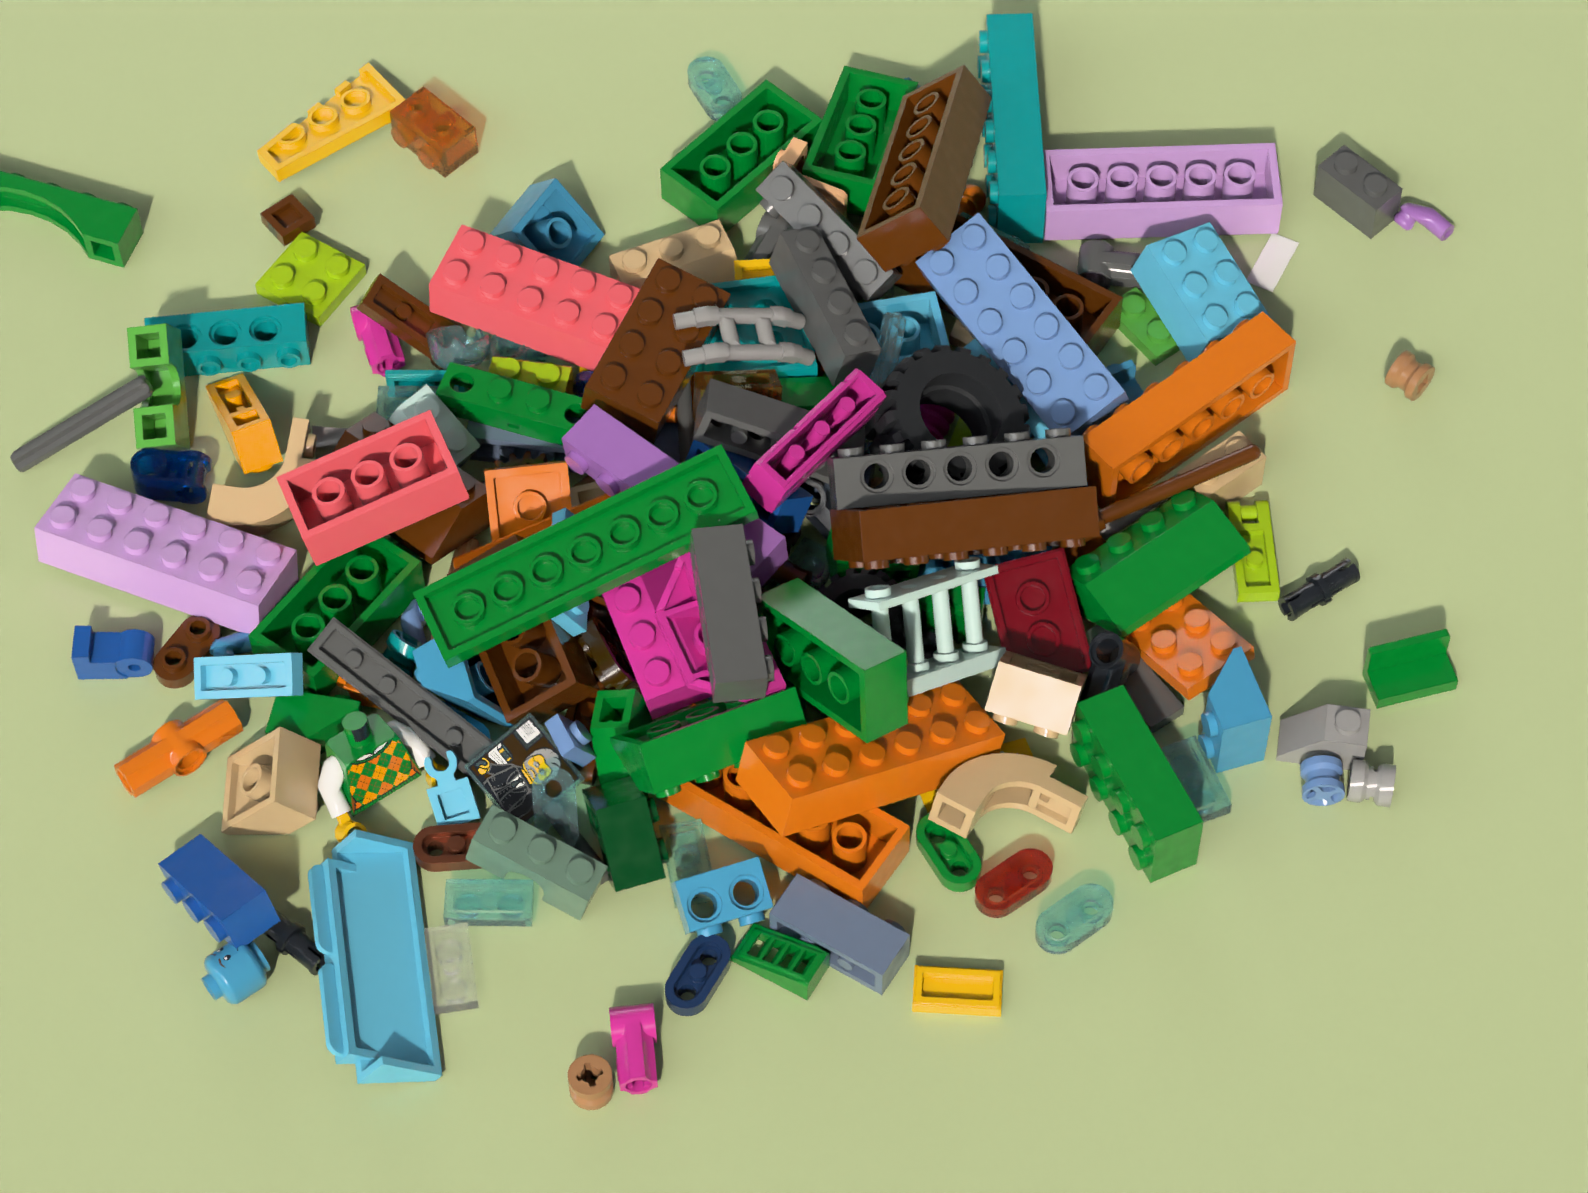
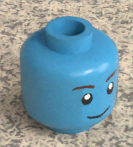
M253 941L248 945H241L237 949L230 943H226L205 958L204 967L207 975L202 977L201 980L214 1000L223 997L230 1004H239L267 984L266 972L271 969L263 953Z

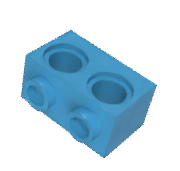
M759 856L684 878L670 884L685 935L696 932L697 936L704 935L708 937L724 932L722 928L723 923L738 919L740 927L765 920L763 911L774 907ZM746 882L753 887L755 899L751 905H741L734 899L733 889L736 883ZM703 894L712 900L714 908L709 918H700L693 913L691 901L695 895Z

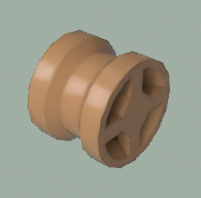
M1406 350L1397 357L1390 367L1385 378V384L1391 388H1400L1404 391L1406 398L1415 401L1428 387L1434 376L1435 368L1428 363H1419L1416 361L1415 355Z
M594 1054L583 1055L575 1059L567 1072L570 1097L578 1107L586 1110H598L606 1106L614 1093L612 1069L608 1061Z

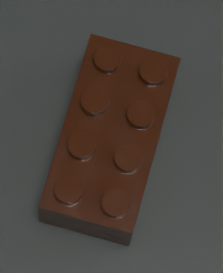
M658 258L586 383L581 408L588 411L595 404L636 434L654 444L698 366L685 367L682 350L710 344L719 328V324H716V326L690 327L675 330L673 314L691 311L693 308L703 306L727 308L731 293Z
M514 534L450 572L447 576L525 538ZM552 619L479 653L506 722L520 726L530 717L538 726L557 713L559 714L600 690L584 650L578 642V636L573 637Z

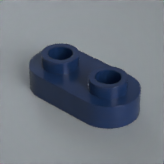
M715 934L708 937L704 935L696 937L691 941L665 984L666 1003L674 1013L681 1016H693L702 1012L708 1005L731 966V950L728 943L722 937ZM705 958H714L716 963L705 965L702 961ZM686 992H690L695 995V997L691 1000H683L680 998V996Z

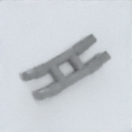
M703 306L693 308L691 311L673 314L675 330L690 327L716 326V324H719L723 342L702 345V347L682 350L685 367L703 363L707 365L725 363V361L777 360L778 362L799 363L809 366L815 361L814 351L802 348L799 344L792 342H779V344H776L772 326L790 327L800 330L805 325V316L793 312L790 308L783 306H770L769 308H718L717 306ZM735 324H755L760 344H740Z

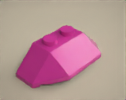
M690 552L678 557L655 611V618L687 688L712 694ZM762 642L764 655H772L767 643ZM773 655L774 681H768L766 695L786 689V683ZM755 699L739 700V701L746 703V702H749V701H752V700H755Z

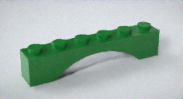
M0 171V211L29 214L49 221L67 232L82 247L88 258L125 267L143 235L137 208H133L123 202L115 203L97 198L87 192L79 193L61 188L54 183L32 180L18 173Z

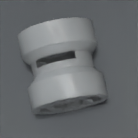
M1353 759L1349 775L1347 801L1360 803L1364 799L1369 800L1370 797H1373V801L1377 806L1390 808L1396 765L1383 763L1378 766L1377 770H1374V766H1370L1366 760Z

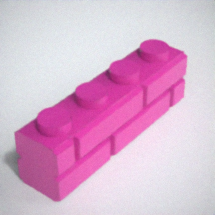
M853 370L843 382L837 385L806 414L793 429H790L754 463L748 472L749 474L742 482L747 493L767 512H774L827 461V458L836 453L874 416L878 407L887 397L884 391L861 370Z

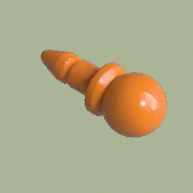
M974 184L966 185L958 209L959 215L971 219L983 210L986 204V195L979 186Z

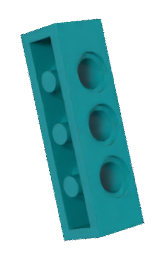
M304 303L144 318L145 326L167 323L181 330L185 377L196 375L212 376L218 373L238 371L253 372L258 369L279 367L293 368L299 365L311 364L309 325Z

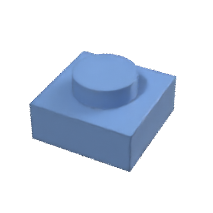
M557 713L545 722L562 757L582 767L596 758L589 744L592 741V737L579 720L572 721Z

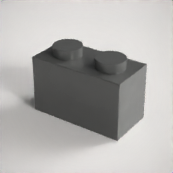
M1343 145L1318 165L1313 195L1368 238L1372 239L1394 221V216L1399 210L1403 189L1346 145Z

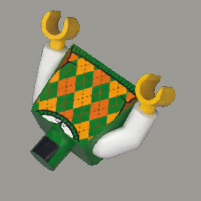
M351 712L342 720L344 731L330 738L325 744L327 759L324 761L318 789L331 818L336 817L339 823L335 829V838L338 842H341L348 836V832L352 827L354 830L367 832L363 824L351 820L349 813L354 817L421 776L420 768L424 767V759L431 756L436 769H447L446 766L435 762L433 758L436 755L431 748L419 739L417 733L405 724L396 720L386 723L379 714L366 716L363 712ZM426 773L427 784L430 787L437 786L436 779Z

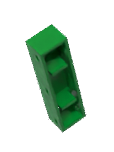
M453 362L449 363L435 393L455 417L563 446L561 438L575 425L568 422L565 415L581 419L587 412L581 408L583 397ZM455 385H458L465 388H469L470 390L467 392H456L453 389Z

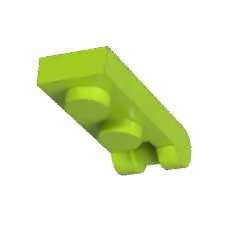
M1268 500L1254 501V505H1240L1239 501L1226 502V517L1248 543L1251 550L1250 554L1233 564L1237 603L1278 601L1280 586ZM1242 521H1255V523L1242 524Z

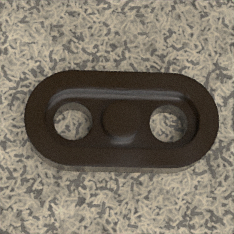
M591 617L587 620V631L581 633L582 636L578 638V642L586 654L596 661L598 666L594 668V672L600 682L607 689L614 686L620 691L634 682L635 676L611 632L597 617Z

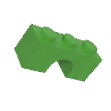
M167 323L127 328L130 368L134 369L138 376L144 375L154 390L151 397L142 401L140 408H133L136 449L151 454L190 450L181 330Z

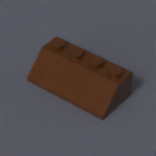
M373 412L346 429L332 452L392 427L394 424L378 413ZM459 467L457 469L470 499L388 534L431 565L490 527L486 485Z

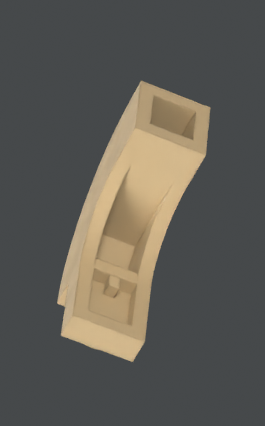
M293 417L284 462L271 479L258 486L248 488L213 484L206 519L256 536L270 533L290 522L293 516L276 477L314 461L317 435L311 434L309 419Z
M1017 753L988 754L963 763L949 774L936 793L928 819L966 839L978 820L986 813L1000 808H1015L1034 814L1072 834L1080 820L1088 796L1054 779L1053 775L1057 765L1046 760Z

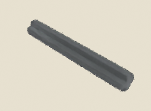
M144 375L138 376L13 451L10 456L12 463L19 472L29 470L151 397L154 392L151 383Z

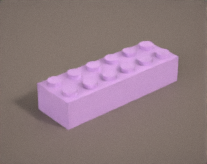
M1275 143L1043 150L1047 192L1044 241L1170 237L1208 222L1212 224L1218 235L1277 234L1279 232L1283 201Z
M76 473L34 527L39 562L192 616L203 617L208 621L238 632L250 634L299 582L296 549Z

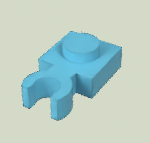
M452 749L446 751L449 766L445 770L436 769L431 756L424 759L425 770L431 777L437 780L438 784L427 789L437 825L463 824L481 818L469 776L456 779L454 772L458 766V759Z

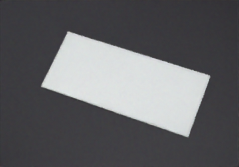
M1271 234L1247 281L1250 284L1273 292L1299 243L1277 234Z

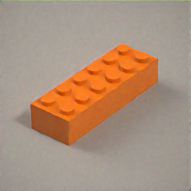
M1262 311L1251 320L1245 319L1234 328L1233 332L1222 340L1211 342L1204 349L1203 353L1192 361L1182 362L1177 366L1172 375L1160 383L1154 382L1149 385L1143 394L1130 404L1124 403L1113 412L1112 416L1100 425L1094 424L1087 428L1082 434L1084 439L1088 486H1096L1098 506L1103 508L1147 489L1286 391L1289 386L1296 341Z
M955 681L909 697L908 724L869 743H865L830 717L746 741L736 781L781 837H785L939 789L949 774L963 763L983 755L1000 753L1005 733L959 681Z
M734 765L719 770L720 776L716 779L703 783H696L695 780L680 785L682 789L680 792L660 798L791 875L796 876L798 873L809 880L812 878L820 880L834 894L845 900L854 899L866 908L870 906L909 852L910 826L878 807L781 837L736 781L738 768H734Z

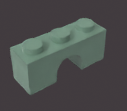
M493 804L473 836L465 858L501 879H504L508 872H516L529 877L542 888L544 892L542 901L578 920H581L608 868L607 865Z

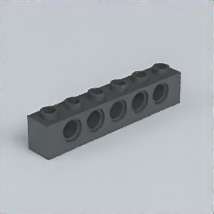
M1070 427L1045 429L1044 438L1029 439V431L1004 433V441L988 443V435L962 437L963 445L947 447L946 439L921 441V449L905 451V443L879 445L880 453L863 454V447L838 449V457L827 458L831 508L843 510L1087 486L1083 435H1071ZM1042 448L1048 455V464L1042 471L1037 472L1032 468L1030 458L1036 449ZM1001 452L1007 459V468L1001 475L995 476L990 471L989 460L993 454ZM960 456L966 463V471L961 478L954 480L949 476L947 466L953 457ZM919 460L924 465L925 474L920 482L912 484L906 477V468L911 461ZM876 463L883 470V480L878 486L871 488L864 481V472L869 465Z

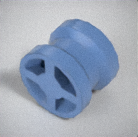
M1318 755L1307 758L1300 764V776L1305 780L1301 790L1304 802L1315 806H1328L1340 802L1345 797V786L1340 781V777L1343 774V763L1340 759L1329 755Z

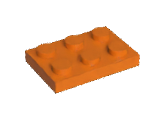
M566 461L484 469L492 542L552 516V513L558 510L572 508Z
M1191 594L1125 637L1126 640L1137 646L1140 656L1145 663L1187 700H1191L1214 685L1233 648L1242 646L1248 662L1255 659L1254 646Z

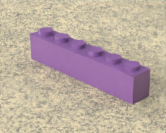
M595 404L561 438L566 455L565 461L568 466L580 475L586 473L596 480L601 490L611 497L680 464ZM758 518L744 525L743 528L745 540L752 539L754 543L755 565L750 566L752 578L758 577L762 587L788 559L785 536Z

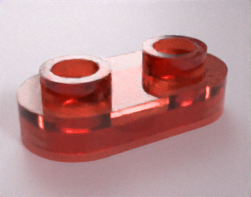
M1026 848L1018 851L978 879L975 885L974 901L977 909L988 917L1002 918L1020 908L1046 890L1050 885L1053 872L1051 859L1041 850ZM1027 872L1035 873L1037 877L1034 879H1027L1023 876V874ZM998 895L1003 900L1001 902H993L989 897Z

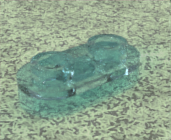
M704 56L693 60L689 64L687 69L688 85L705 113L711 119L717 121L742 100L740 89L720 60Z
M557 767L543 769L535 776L531 787L534 827L548 834L551 825L561 824L564 827L565 834L560 841L574 847L579 836L574 780L564 769ZM551 780L558 781L561 785V793L557 797H549L545 792V785Z
M1090 883L1079 886L1039 915L1035 928L1037 944L1044 951L1058 955L1071 951L1109 923L1114 905L1112 895L1106 888L1098 884ZM1091 907L1098 912L1094 915H1089L1083 910ZM1059 931L1063 933L1064 937L1059 939L1050 936V933Z

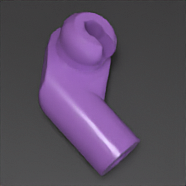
M1409 202L1400 206L1401 210L1394 216V221L1403 229L1411 230L1417 221L1441 241L1446 240L1455 228L1453 224L1433 208Z

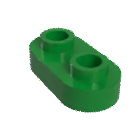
M927 814L918 822L916 827V845L945 888L954 892L971 890L978 884L981 877V859L967 838L965 839L928 819L929 814ZM939 836L942 837L944 841L941 843H934L930 839L932 837ZM960 869L965 871L966 874L964 876H955L952 872Z

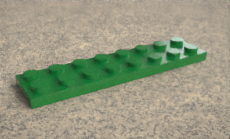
M722 444L429 584L413 592V595L446 665L450 668L688 553L691 529L735 524H743L744 526L758 519L759 516Z

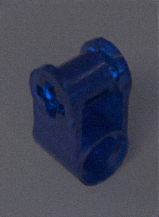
M144 448L132 456L130 468L137 495L152 500L175 501L186 504H198L206 500L208 490L204 484L206 474L211 471L212 460L205 453L195 450L174 451Z

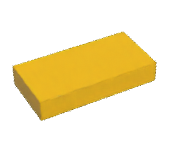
M915 965L912 1012L1001 1017L1003 970Z

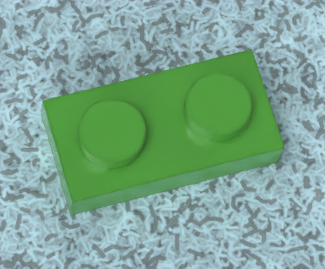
M1137 287L1121 296L1123 301L1118 329L1155 366L1180 351L1149 299Z

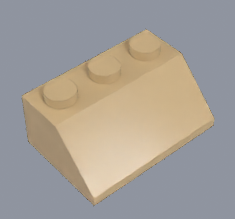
M719 219L609 255L611 278L640 289L658 258L708 283L735 280L734 260H737L734 247Z

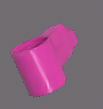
M358 305L350 307L358 341H363L372 373L385 377L386 370H399L404 367L405 358L398 337L357 309Z
M645 1003L609 1007L612 1046L616 1047V1066L620 1091L629 1092L632 1095L648 1093L651 1089L658 1087L654 1043H657L654 1004Z

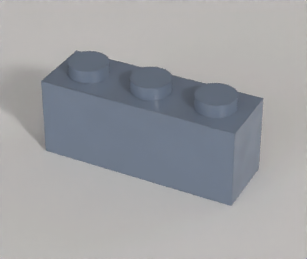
M798 873L769 913L771 930L812 944L830 954V967L880 995H883L909 956L910 935L906 933L900 924L889 919L884 921L869 913L867 908L854 899L845 900L831 892L830 888L822 881L813 878L809 880Z

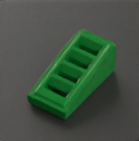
M753 923L732 955L731 961L808 1001L830 966V954L812 944ZM760 940L764 942V945L757 956L749 955L748 953L756 941ZM773 947L779 950L771 962L765 961ZM786 955L793 957L786 968L780 966ZM803 962L807 965L801 974L795 972L799 964Z

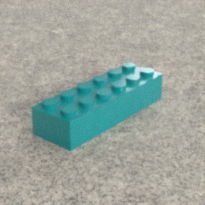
M1033 13L987 14L986 30H979V53L985 54L978 55L977 57L978 78H981V83H985L982 87L992 98L987 112V119L982 129V138H985V143H989L983 145L984 168H987V173L989 174L985 176L986 198H989V204H994L987 207V220L990 227L995 229V233L1016 244L1043 243L1047 192Z

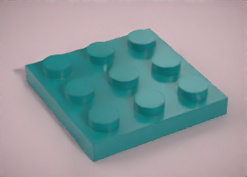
M775 275L710 283L731 293L727 308L783 306L793 311ZM735 324L740 344H760L755 324ZM772 326L776 344H779V342H792L801 345L802 348L814 351L803 328L798 330L790 327ZM718 328L710 343L723 342L720 328ZM816 357L813 364L809 366L799 363L778 362L777 360L725 361V363L698 364L694 371L697 392L705 391L711 378L741 387L773 383L775 378L818 377Z

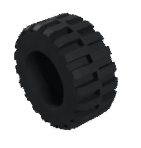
M935 345L932 350L930 348H922L915 351L911 357H905L886 378L880 388L887 397L878 407L874 416L865 425V436L867 440L873 442L868 447L870 454L880 453L879 445L905 443V451L921 449V441L937 439L930 433L922 419L920 404H935L957 414L966 423L972 436L988 435V443L1004 441V433L1029 431L1030 439L1031 429L1029 424H1025L1030 418L1026 404H1021L1019 401L1022 394L1017 385L1012 386L1007 380L1009 375L1001 367L999 370L994 368L990 364L991 359L982 354L978 357L971 355V350L957 347L954 351H951L948 345ZM1001 452L993 454L989 460L990 471L995 476L1001 475L1007 468V459ZM955 456L949 461L947 466L949 476L957 480L964 475L966 463L962 457ZM913 460L907 465L906 477L912 484L920 482L924 477L925 468L919 460ZM880 467V468H879V471H880V472L882 473V475H883V470H882V468Z

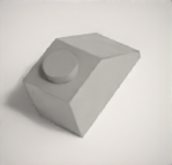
M1326 704L1282 719L1279 727L1276 761L1301 764L1305 759L1313 756L1329 755L1341 760L1343 770H1350L1353 759L1364 760L1371 709Z

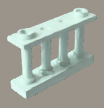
M978 557L954 560L955 566L891 586H869L865 588V594L848 599L849 608L871 610L874 630L891 641L888 608L902 604L908 659L907 692L909 697L998 666V662L1006 652V648L988 645V641L983 639L977 581L998 574V565L980 563V558ZM961 585L966 641L962 643L963 648L954 649L948 589ZM932 595L937 651L933 652V658L924 659L919 598Z

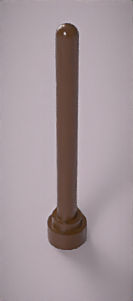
M1255 444L1248 445L1098 509L1100 531L1106 529L1105 524L1259 459L1261 456L1260 447ZM1096 537L1085 538V542H1087V541H1089V540H1091V539H1094V538H1096Z

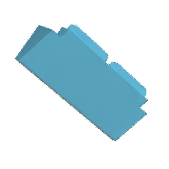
M355 829L331 850L332 859L327 858L320 865H314L308 871L315 945L322 954H325V964L319 969L318 975L326 1046L329 1052L335 1055L336 1064H355L357 1084L436 1081L443 1075L413 842Z

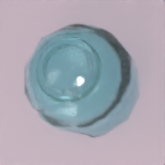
M461 325L431 329L426 333L432 360L445 370H447L450 362L475 368L482 364L490 353L489 335H483L481 329L476 330L474 337H469Z

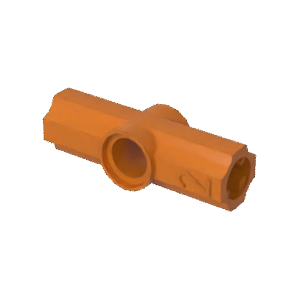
M221 699L185 722H182V720H172L162 725L154 733L151 743L114 765L116 774L128 793L136 798L173 774L181 777L193 773L204 763L208 752L244 731L242 723L228 701Z

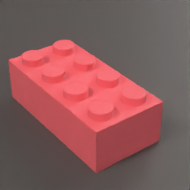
M431 410L276 477L301 537L316 566L470 499Z

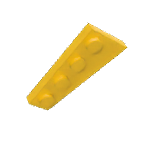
M368 62L359 69L360 76L350 83L345 80L334 89L336 95L324 105L318 102L307 111L308 117L300 124L291 123L257 150L260 163L278 182H281L409 113L407 100Z

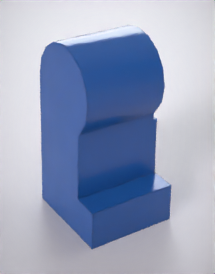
M75 625L71 659L78 680L128 679L129 677L149 675L153 669L155 638L149 632L138 629H129L123 632H93L92 626Z

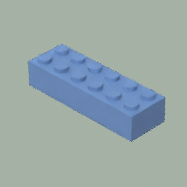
M979 212L951 233L950 241L938 251L930 250L915 262L925 279L970 335L979 342L997 366L1001 367L1009 375L1008 379L1013 385H1017L1024 399L1049 429L1070 427L1071 435H1082L1090 426L1094 424L1100 425L1110 418L1120 405L1131 403L1125 390Z

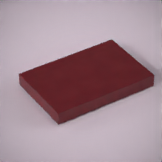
M1064 548L995 564L998 565V574L985 577L984 581L1001 647H1005L1007 651L1082 674L1089 672L1092 663L1088 653L1089 645Z

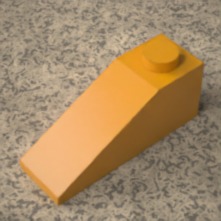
M243 373L205 386L233 454L244 474L264 472L270 469L273 464L283 461L271 420Z

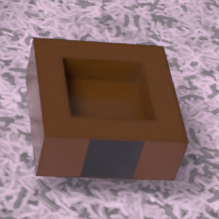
M293 194L260 213L262 223L284 247L293 242L301 232L307 233L316 227L315 217Z

